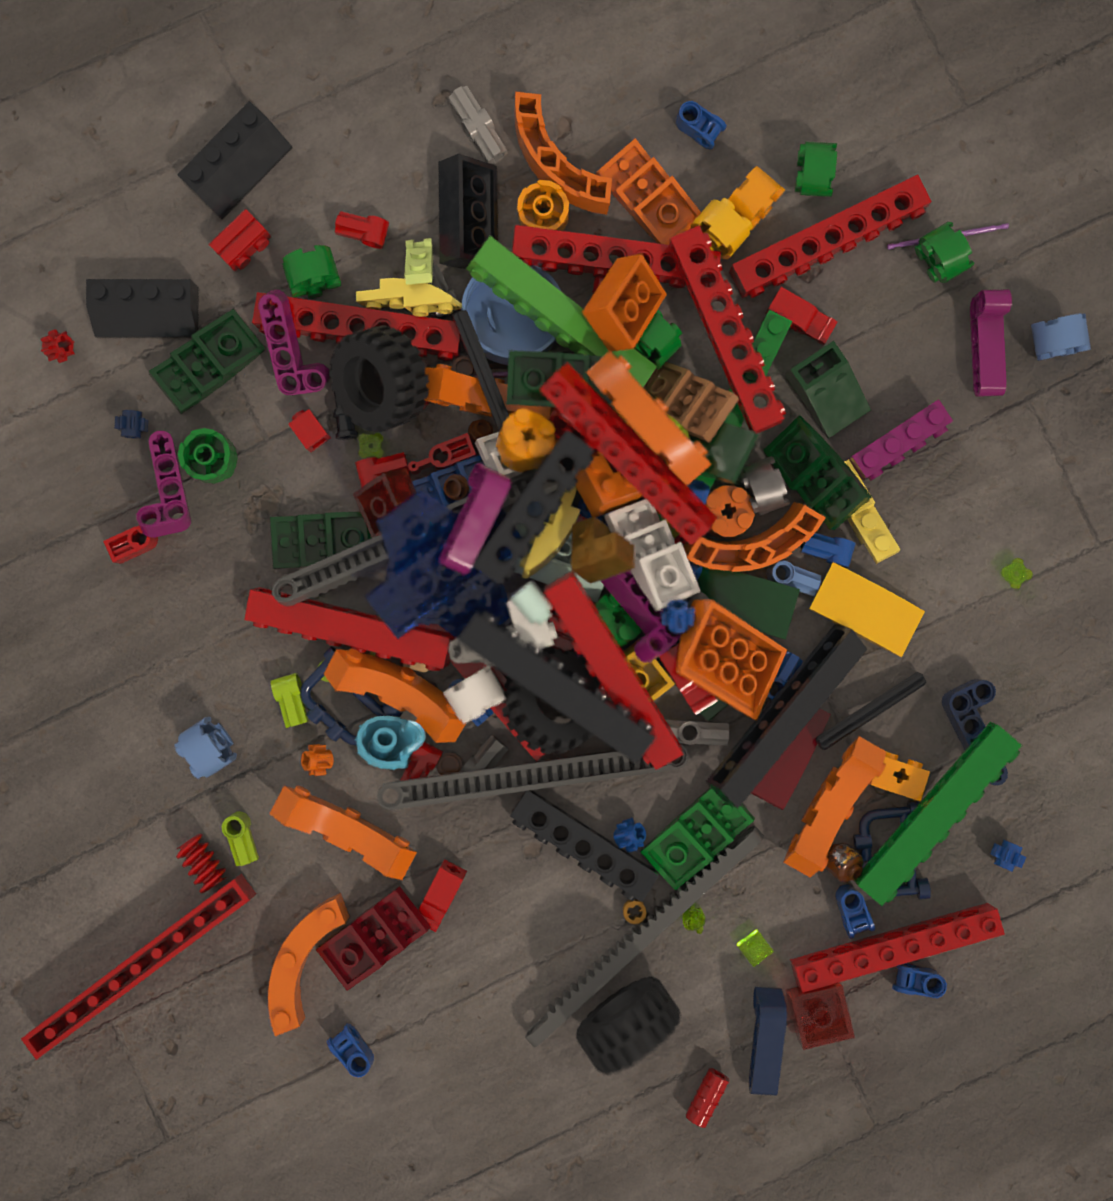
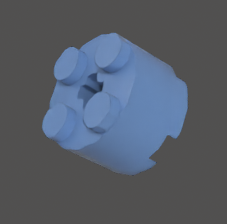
M1074 314L1047 321V323L1042 321L1031 325L1037 361L1091 350L1086 314Z
M211 717L203 718L182 732L178 737V742L174 745L178 755L185 757L190 765L191 773L198 779L202 776L206 778L212 776L235 761L237 753H232L230 746L234 743L229 734L220 723L213 725Z

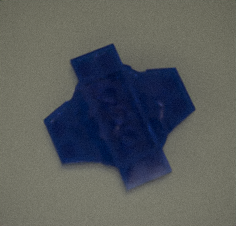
M422 489L377 521L389 562L385 577L386 581L365 595V598L397 639L401 638L418 624H438L445 631L458 638L477 609L481 612L484 610L491 612L498 618L497 623L501 625L511 617L504 585L502 582L498 584L474 566L471 567L467 574H463L440 564L442 550L460 513L451 511ZM501 507L480 551L506 516ZM513 526L511 530L512 536L522 538L515 526ZM501 546L496 551V557L500 560H505L511 555V549L507 546Z

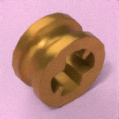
M638 899L625 902L623 905V915L626 921L631 924L643 922L646 917V908L643 902ZM635 905H638L641 914H635L634 917H630V911H627L628 908H634Z

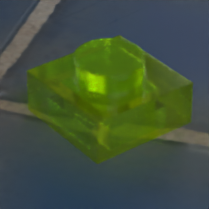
M758 929L737 943L738 948L753 968L774 952Z

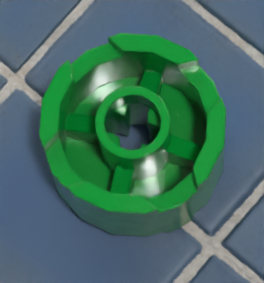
M805 142V144H800L797 166L801 167V171L797 172L795 192L806 196L832 197L833 188H831V181L835 178L837 151L835 150L837 143Z
M946 222L919 239V245L915 247L918 258L925 260L929 266L927 274L933 283L937 281L947 283L974 265V261H969L968 255L972 254V250L961 230L953 231L951 228L953 227L952 222Z
M315 245V251L303 253L301 248L283 257V270L292 297L307 295L308 299L319 298L323 295L322 291L341 286V280L330 247Z
M658 309L634 349L656 364L657 369H660L682 346L679 338L682 335V331L676 324H669Z
M206 428L193 430L185 438L184 442L180 443L178 451L180 466L193 478L204 483L214 484L223 482L234 474L238 459L236 448L230 439L215 430ZM209 452H211V458L208 461L205 460V456H208Z
M611 593L604 595L594 604L621 649L641 632L640 627Z

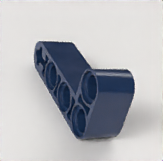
M970 680L948 691L942 698L943 709L964 750L969 747L986 727L977 708L991 702L996 695L995 686L987 680ZM981 684L984 687V694L981 698H978L976 688ZM956 696L961 698V706L958 709H955L952 704ZM971 719L973 728L967 733L964 729V724L967 720ZM1006 766L1001 769L1002 774L998 780L989 784L998 786L1007 780L1008 771Z
M755 987L753 1006L756 1019L749 1070V1093L777 1096L787 1023V1007L782 988Z

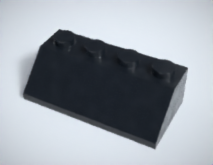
M249 101L177 175L201 201L223 220L293 147L271 121Z
M458 153L438 162L439 258L442 265L466 269L490 236L498 242L497 166Z
M86 279V307L94 336L96 338H191V335L198 331L199 287L191 279Z

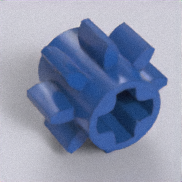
M672 600L667 604V607L663 608V613H661L662 625H669V630L673 633L686 632L689 626H693L695 609L688 608V603L684 600Z
M633 818L616 824L617 829L614 831V840L619 848L626 847V851L629 853L637 851L639 847L644 846L643 842L646 839V831L640 822L634 824Z
M1003 840L1002 845L994 843L990 855L996 857L994 864L1013 872L1015 866L1022 868L1026 856L1020 854L1023 849L1022 847Z

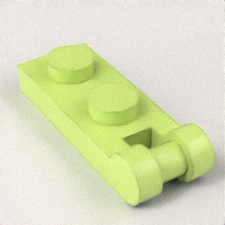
M432 238L424 239L423 242L406 240V285L432 283Z

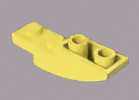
M403 278L380 279V289L356 291V302L368 309L381 310L383 307L393 309L406 308L414 316L419 317L428 316L431 312L451 314L453 310L462 309V304L443 290L427 283L406 285V281Z
M850 460L844 461L865 487ZM870 498L847 520L861 545L864 544L877 564L897 554L901 549L874 507L875 501L873 498Z
M574 486L570 493L567 491L563 493L559 499L563 503L554 515H550L548 523H546L547 526L539 537L534 535L530 540L529 544L533 545L532 549L520 563V567L524 568L523 578H529L546 566L558 554L572 533V525L576 524L580 509L572 507L577 492L576 486Z

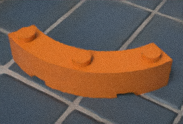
M515 92L514 120L516 134L523 156L531 170L539 180L552 181L560 185L562 191L567 196L569 204L593 213L607 215L610 205L612 178L595 175L583 169L579 170L569 163L554 142L550 140L546 132L542 116L541 94Z
M609 351L586 373L601 392L613 402L612 405L656 454H659L664 459L668 467L688 486L711 465L705 457L708 451L698 440L693 444L665 413L669 410L659 397L654 400L628 371L632 366L622 355L617 358Z
M437 364L436 368H425V373L429 377V383L427 384L429 392L428 397L424 399L425 401L442 406L456 405L460 407L459 410L493 417L478 378L454 372L451 366ZM494 378L509 416L516 413L518 409L525 408L539 413L549 420L555 409L554 407L507 405V384L502 379Z
M794 502L776 524L756 536L729 542L701 537L693 545L686 541L683 548L689 561L709 569L731 572L755 570L777 563L791 555L792 551L797 549L803 542H807L814 535L826 517L806 505Z
M336 649L324 672L325 677L335 691H345L364 695L367 691L378 695L381 702L400 712L409 711L417 717L415 722L420 724L436 743L456 742L466 723L463 724L458 719L443 692L422 677L416 675V672L409 667H401L385 659L361 653L355 649Z
M860 736L855 739L843 753L841 758L843 761L839 769L833 767L818 789L801 820L806 824L799 835L797 833L794 835L783 863L810 878L818 871L822 872L825 869L829 860L826 856L844 819L848 820L854 810V803L875 776L879 777L883 773L886 763L883 762L886 755L885 750Z
M298 785L295 789L288 786L283 787L269 813L281 824L311 834L312 830L323 834L322 836L325 841L347 852L354 850L364 855L362 861L378 870L384 876L403 880L417 854L415 850L409 847L410 842L400 836L394 837L374 824L360 818L361 813L353 808L347 807L345 810L311 795L309 790Z
M341 893L325 900L309 912L291 931L277 954L268 990V1010L275 1036L300 1027L306 1018L301 1001L300 979L302 970L314 945L323 936L345 924L350 918Z

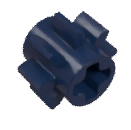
M122 410L120 417L115 416L114 429L121 431V437L140 439L141 433L148 432L149 420L142 418V412Z

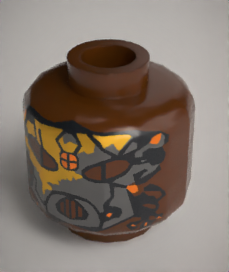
M847 843L831 845L826 856L829 860L825 868L840 882L858 879L863 872V857Z

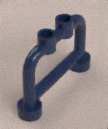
M330 646L323 654L326 659L301 686V701L309 709L306 716L313 723L318 724L322 721L329 727L325 733L330 739L337 742L341 738L349 745L356 746L355 738L357 736L352 735L342 722L334 719L322 704L316 702L310 695L312 688L323 678L324 672L336 651L335 647ZM352 693L376 716L400 717L403 712L385 703L380 706L367 693L364 695Z
M907 801V806L874 809L862 816L859 822V834H854L853 840L855 850H861L864 862L863 867L872 858L870 823L877 819L900 817L901 825L920 801ZM916 868L914 869L913 877L906 882L907 885H900L897 889L896 896L917 894L919 900L930 899L931 897L928 878H917Z

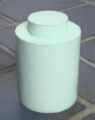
M532 582L511 599L531 625L535 622L541 625L552 615L549 612L552 606Z

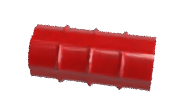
M709 1068L685 1114L690 1122L702 1128H706L729 1083V1078L714 1068Z

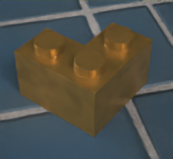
M595 517L572 525V572L592 584L635 569V545L618 532L611 533L609 527Z

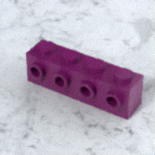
M938 399L848 459L861 480L868 477L872 481L884 473L881 468L885 465L895 466L905 459L903 454L911 449L914 453L927 445L924 440L931 435L937 438L948 431L946 425L953 420Z

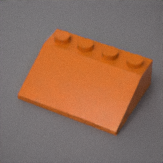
M693 600L690 608L695 609V620H693V626H689L686 632L681 633L676 672L751 719L757 720L787 649L714 601Z

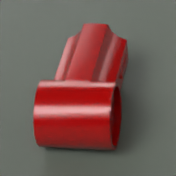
M340 211L335 222V234L359 240L364 245L372 248L383 249L389 222L377 216L369 215L366 218Z
M404 452L382 458H366L355 462L361 488L375 487L383 484L386 480L410 474Z
M423 742L412 753L409 759L411 761L400 781L427 777L429 772L434 770L443 751Z

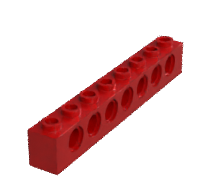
M917 174L732 264L729 272L742 299L749 295L751 298L757 297L765 292L764 288L772 284L774 287L785 283L788 280L787 277L794 273L800 276L809 271L811 265L817 262L822 265L834 258L833 254L840 251L845 254L856 248V243L864 239L867 243L879 237V232L887 228L889 231L895 230L903 224L902 221L911 217L912 220L923 216L926 213L925 209L932 201ZM895 202H901L905 210L896 208ZM871 213H878L882 221L874 220ZM848 224H855L859 232H852ZM825 235H832L836 239V243H828ZM809 246L812 248L813 255L805 254L802 247ZM779 258H788L791 265H781L779 262ZM756 269H765L768 276L765 278L759 277L756 274Z
M515 225L511 253L529 267H542V270L547 272H556L557 269L568 270V273L572 275H582L583 272L592 273L597 278L605 277L613 266L609 256L616 255L622 258L642 254L659 282L669 283V286L673 288H684L686 286L669 245ZM539 245L544 248L545 253L537 255L532 251V247ZM567 249L571 256L569 258H562L558 254V250ZM711 250L713 257L717 256L720 260L721 252ZM583 253H593L596 260L593 262L587 261ZM699 254L690 256L694 263L704 261L703 257ZM660 262L669 263L672 271H664L661 268ZM710 278L700 280L701 284L705 287L714 285L713 280Z
M699 225L671 237L669 243L670 250L731 390L739 398L737 403L749 431L758 434L781 424L784 420L783 415H785L784 406L780 400L776 401L772 392L775 390L771 377H766L762 369L764 367L763 358L759 352L755 353L751 344L754 342L752 333L749 328H744L741 321L743 319L742 310L738 304L734 305L730 296L733 294L731 285L728 280H723L720 273L722 265L719 258L712 255L710 250L712 243L708 233H703ZM699 254L703 257L704 261L694 263L690 256ZM710 278L713 280L714 285L705 287L701 284L700 280ZM719 301L724 305L725 309L715 311L711 307V303ZM725 325H730L734 328L735 334L725 335L721 328ZM741 349L746 357L738 360L733 357L732 351ZM752 373L756 378V382L748 384L743 380L742 375ZM753 398H764L766 407H756L753 403Z
M257 292L252 323L259 329V332L265 334L259 311V301L267 293ZM288 297L297 338H300V335L310 336V339L313 341L325 342L326 339L336 340L335 343L338 344L342 338L353 333L352 329L355 324L363 323L365 324L364 330L375 326H388L402 332V336L406 331H415L416 336L411 344L419 349L420 357H427V354L437 355L438 359L452 361L453 358L460 356L462 339L455 321ZM272 300L269 301L270 305L278 307L277 303H273ZM309 315L314 317L310 325H302L304 317ZM333 319L339 320L337 328L327 329L329 321ZM275 324V330L277 332L285 333V330L281 325ZM433 334H438L442 337L441 341L436 345L428 343L429 337Z
M568 363L545 383L540 391L690 545H693L711 529L717 516Z
M985 903L790 959L796 984L804 993L1005 935L998 909L989 903Z

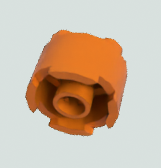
M733 485L721 486L714 489L708 495L705 505L717 516L716 521L708 531L711 535L719 539H731L744 533L751 526L755 513L749 501L751 497L744 489ZM725 506L732 510L733 514L730 515V519H727L726 515L722 516L721 511L725 509Z

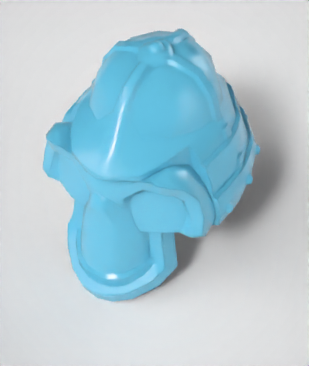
M377 716L370 718L359 726L355 741L358 754L368 764L380 769L408 768V760L411 754L423 744L426 734L422 726L415 721H407L406 719L394 716Z

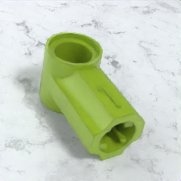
M298 673L271 680L272 693L276 702H279L286 728L309 722L305 706L300 697L302 683Z
M241 811L231 814L222 823V832L228 839L236 866L247 865L259 859L250 830L251 820L246 813ZM232 820L240 822L242 826L241 831L232 828Z

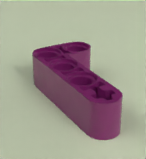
M274 289L269 291L260 299L259 311L277 386L285 395L318 392L324 388L331 378L329 376V368L322 363L303 365L288 297L281 290ZM272 300L273 303H277L278 307L270 305L269 301ZM275 324H279L284 328L285 335H280L276 332ZM281 350H285L290 354L291 361H287L281 356ZM311 373H318L322 378V382L314 381ZM287 376H292L296 380L297 386L289 384Z
M1009 289L981 290L971 299L973 389L976 397L1003 396L1006 392L1004 316L1009 313L1012 305V295Z
M157 431L149 438V448L161 503L144 506L136 514V520L142 533L150 538L185 531L191 524V515L176 447L168 432ZM162 446L165 447L166 454L161 453ZM167 467L173 468L169 472H162ZM172 490L178 491L174 495H167V493ZM177 513H182V514H183V515H182L180 518H178V519H173V518H172V516L175 515V514H177ZM149 519H156L153 524H145Z
M480 463L475 465L469 476L468 484L472 487V490L440 556V564L463 574H467L470 571L511 484V480L508 477Z
M630 570L601 580L602 584L646 634L636 643L634 648L635 655L641 662L649 663L681 638V633H673L669 630V625H662L661 613H663V608L656 611Z

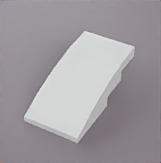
M646 499L604 515L611 533L616 531L635 545V569L630 571L656 611L667 607V604L672 600H683L700 592L682 543L675 544L667 521L659 520L656 509Z

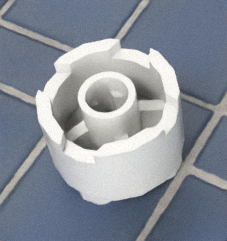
M489 666L479 670L476 674L464 679L443 693L463 724L485 713V710L494 707L507 699L504 694L505 691Z

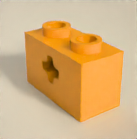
M886 752L883 761L886 763L883 773L879 777L875 776L869 784L921 802L930 771L922 769V763L908 759L906 764L897 761L898 755ZM894 771L903 773L902 777L893 776Z

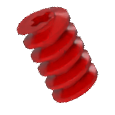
M202 833L178 847L177 849H180V851L176 855L177 859L186 857L182 864L183 868L192 866L188 876L198 875L193 882L194 885L204 884L199 891L201 894L224 880L225 878H222V875L226 871L225 868L216 869L220 863L219 859L210 860L215 853L213 850L204 851L209 843L199 844V840L203 836Z

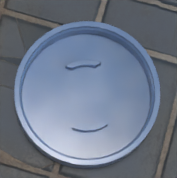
M538 266L531 267L560 290L556 281L546 271ZM474 278L470 280L463 294L461 311L466 310L487 359L499 364L508 365L509 350L549 352L555 346L557 341L550 333L540 330L533 320L526 315L518 313L511 303L497 297L485 283L479 282Z

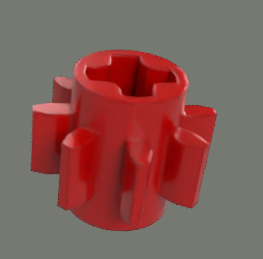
M54 329L48 332V336L40 339L43 342L41 352L48 357V361L57 359L59 363L68 361V356L75 354L73 351L75 342L67 335L66 331L58 333Z

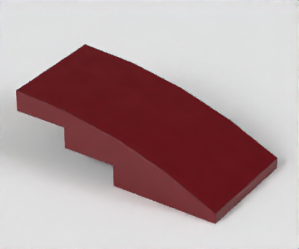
M819 708L751 794L784 810L817 746L815 739L823 733L831 715L830 713Z
M399 886L324 942L316 951L348 991L380 969L387 961L405 950L409 944L427 933L431 926Z

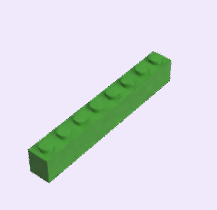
M490 236L466 268L475 280L485 283L497 297L507 300L518 313L529 317L540 330L550 333L555 337L558 344L566 348L568 347L575 354L604 356L609 352L582 313L584 310L582 307ZM635 349L612 352L616 357L622 355L632 366L628 371L642 387L645 386L657 367Z

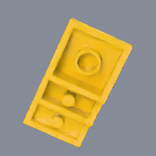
M834 562L809 610L831 620L835 624L853 629L857 636L899 657L903 656L925 612L905 599Z

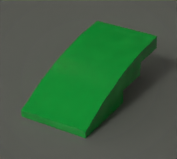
M710 787L656 835L640 853L670 886L676 890L708 865L716 854L734 841L735 836L754 822L755 817L743 804L736 808L723 801Z

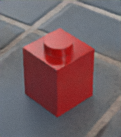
M310 409L297 412L292 417L293 421L288 424L309 452H313L331 439L329 433Z

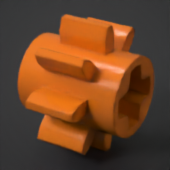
M308 745L309 751H304L301 756L302 768L305 771H309V776L326 775V769H330L333 766V753L329 749L326 750V745Z

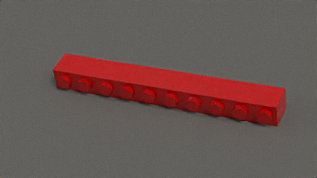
M241 873L22 1037V1042L36 1060L250 901L257 895Z

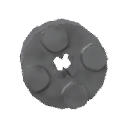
M772 456L744 466L742 468L743 472L739 474L742 487L749 489L751 495L749 501L754 513L758 512L760 516L790 504L788 499H783V495L788 493L779 469L775 470L771 466L772 463H775Z

